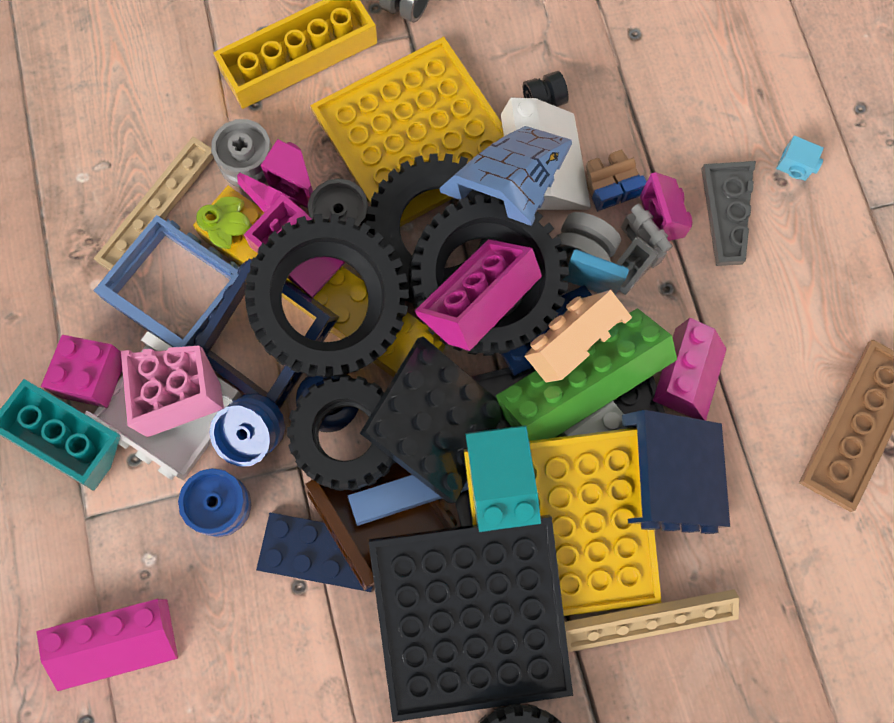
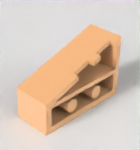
M612 290L585 298L580 296L574 298L567 304L566 308L568 310L549 323L550 329L532 341L530 344L532 348L526 353L525 357L545 382L562 380L590 355L588 350L597 340L601 339L602 342H605L611 337L608 331L614 325L620 322L627 323L632 318Z

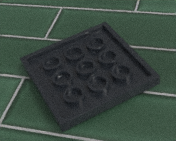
M423 336L417 338L360 434L445 501L455 503L467 481L464 449H467L465 433L494 430L503 411L498 400Z

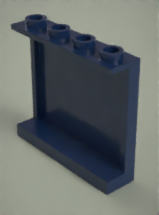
M649 410L622 415L623 427H637L642 517L630 518L628 523L641 524V530H658L661 526L662 531H680L681 527L682 533L701 531V534L719 533L718 528L731 527L722 423Z

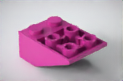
M282 194L249 228L244 236L250 248L258 253L261 244H266L269 236L274 231L277 234L282 231L284 224L290 222L292 226L297 223V218L303 216L306 217V220L312 219L300 207ZM331 257L313 258L298 265L290 273L288 279L311 298H314L346 262Z

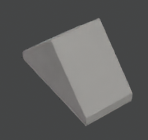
M638 236L616 263L629 269L627 277L619 289L625 295L649 270L659 254Z

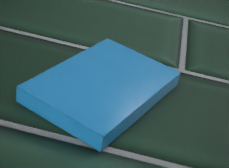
M576 249L573 251L568 265L569 275L563 280L580 287L585 285L588 290L597 293L612 290L616 295L624 283L629 269Z

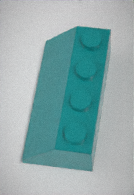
M23 379L0 409V436L92 491H95L110 470L121 436L31 382Z

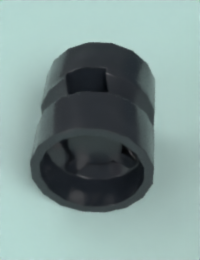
M560 71L546 74L542 80L540 78H533L523 82L524 98H536L556 107L568 103V88Z

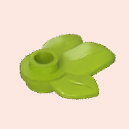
M237 197L220 198L214 205L202 206L196 215L198 226L208 232L210 241L224 249L231 248L232 236L244 235L252 226L250 220L240 212L244 201ZM213 214L216 219L210 221L206 218V215Z

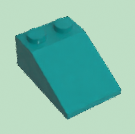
M526 425L465 433L476 523L479 532L541 524L538 492Z

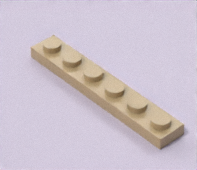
M192 137L94 257V260L110 271L156 215L165 219L214 158L211 147Z
M735 589L567 621L564 623L568 652L739 619V596Z

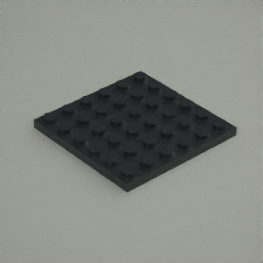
M550 514L540 516L541 524L479 532L476 524L369 539L392 722L573 696L553 524Z

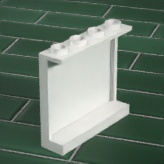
M149 331L141 339L146 344L143 349L165 351L168 348H172ZM122 376L117 382L108 408L98 407L94 414L86 411L84 414L121 436L118 444L125 449L129 445L138 450L135 456L147 464H150L153 460L161 467L158 471L167 478L173 480L176 476L184 480L211 443L209 431L211 421L217 412L146 437L130 428L127 424L124 380ZM218 378L221 384L224 407L243 396L238 390Z

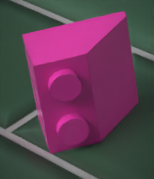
M277 139L261 164L267 183L270 187L301 202L300 205L308 208V202L313 189L301 149L292 142L285 143Z
M657 172L651 173L640 195L643 209L645 211L649 210L653 216L652 220L657 227L667 233L668 241L685 238L692 227V216L689 211L686 212L683 189L678 187L675 178Z

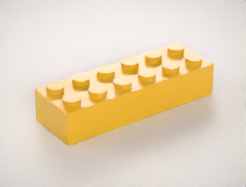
M321 0L213 52L230 89L241 108L244 109L377 44L376 25L360 0Z

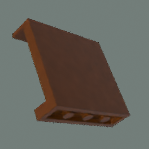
M397 462L393 463L385 477H380L376 480L377 483L371 486L361 487V490H334L317 483L313 479L305 483L306 494L364 591L374 585L369 539L455 528L457 525V521L451 511H445L440 503L441 498L357 526L348 495L412 475Z

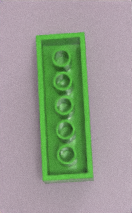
M637 308L629 313L632 318L627 323H617L608 331L611 335L610 338L605 342H602L601 339L597 340L588 350L590 355L562 380L545 382L539 373L535 371L497 394L496 398L503 411V415L512 427L526 425L529 441L555 438L675 362L677 356L672 335Z

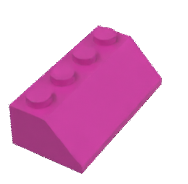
M488 239L415 310L416 315L447 344L470 351L542 277L533 249Z
M154 599L36 631L41 663L57 691L178 659L167 599Z

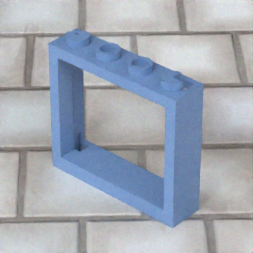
M156 215L93 291L105 302L171 347L195 346V338L200 332L205 330L209 323L208 318L210 314L220 306L224 299L223 294L225 290L238 277L239 267L233 261L229 264L222 259L223 256L212 247L206 249L200 245L202 243L201 240L189 232L186 235L181 232V227L173 220L170 221L168 219L165 221ZM165 236L230 280L184 339H181L118 295V292Z

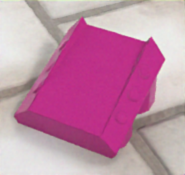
M239 173L237 175L240 187L264 213L282 194L300 207L301 202L245 174Z

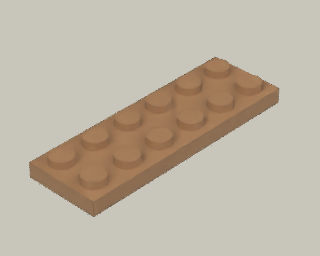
M875 340L867 343L799 481V484L849 512L856 511L894 430V350Z

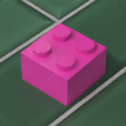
M62 334L41 387L58 398L108 408L122 372L121 351L112 344Z

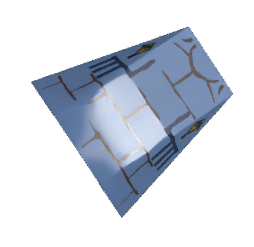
M524 126L499 139L475 156L439 188L440 193L460 200L465 198L473 189L504 200L508 218L532 226L535 220V212L537 208H541L545 200L544 194L547 188L552 186L555 180L554 174L557 169L560 170L572 145V140Z

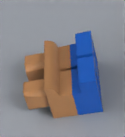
M622 149L609 155L610 166L604 168L600 158L587 162V188L597 212L618 205L619 202L623 203L640 197L647 183L645 177L639 175L634 157L628 159Z

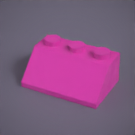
M688 318L675 328L673 342L677 360L662 369L653 401L690 418L706 421L727 348L714 328L695 319Z

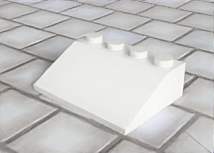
M510 98L500 114L504 136L524 126H528L572 140V145L561 168L556 170L554 174L555 180L552 186L547 188L544 194L545 200L541 208H537V210H589L591 205L574 113L536 98Z

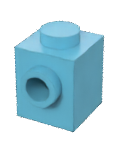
M794 135L785 147L776 169L789 174L792 178L806 181L812 173L816 174L823 163V159L820 156L824 147Z

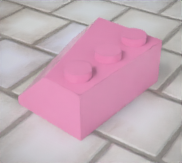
M201 346L172 347L165 351L143 349L142 352L134 353L130 350L121 351L127 424L142 435L150 437L224 408L221 384Z

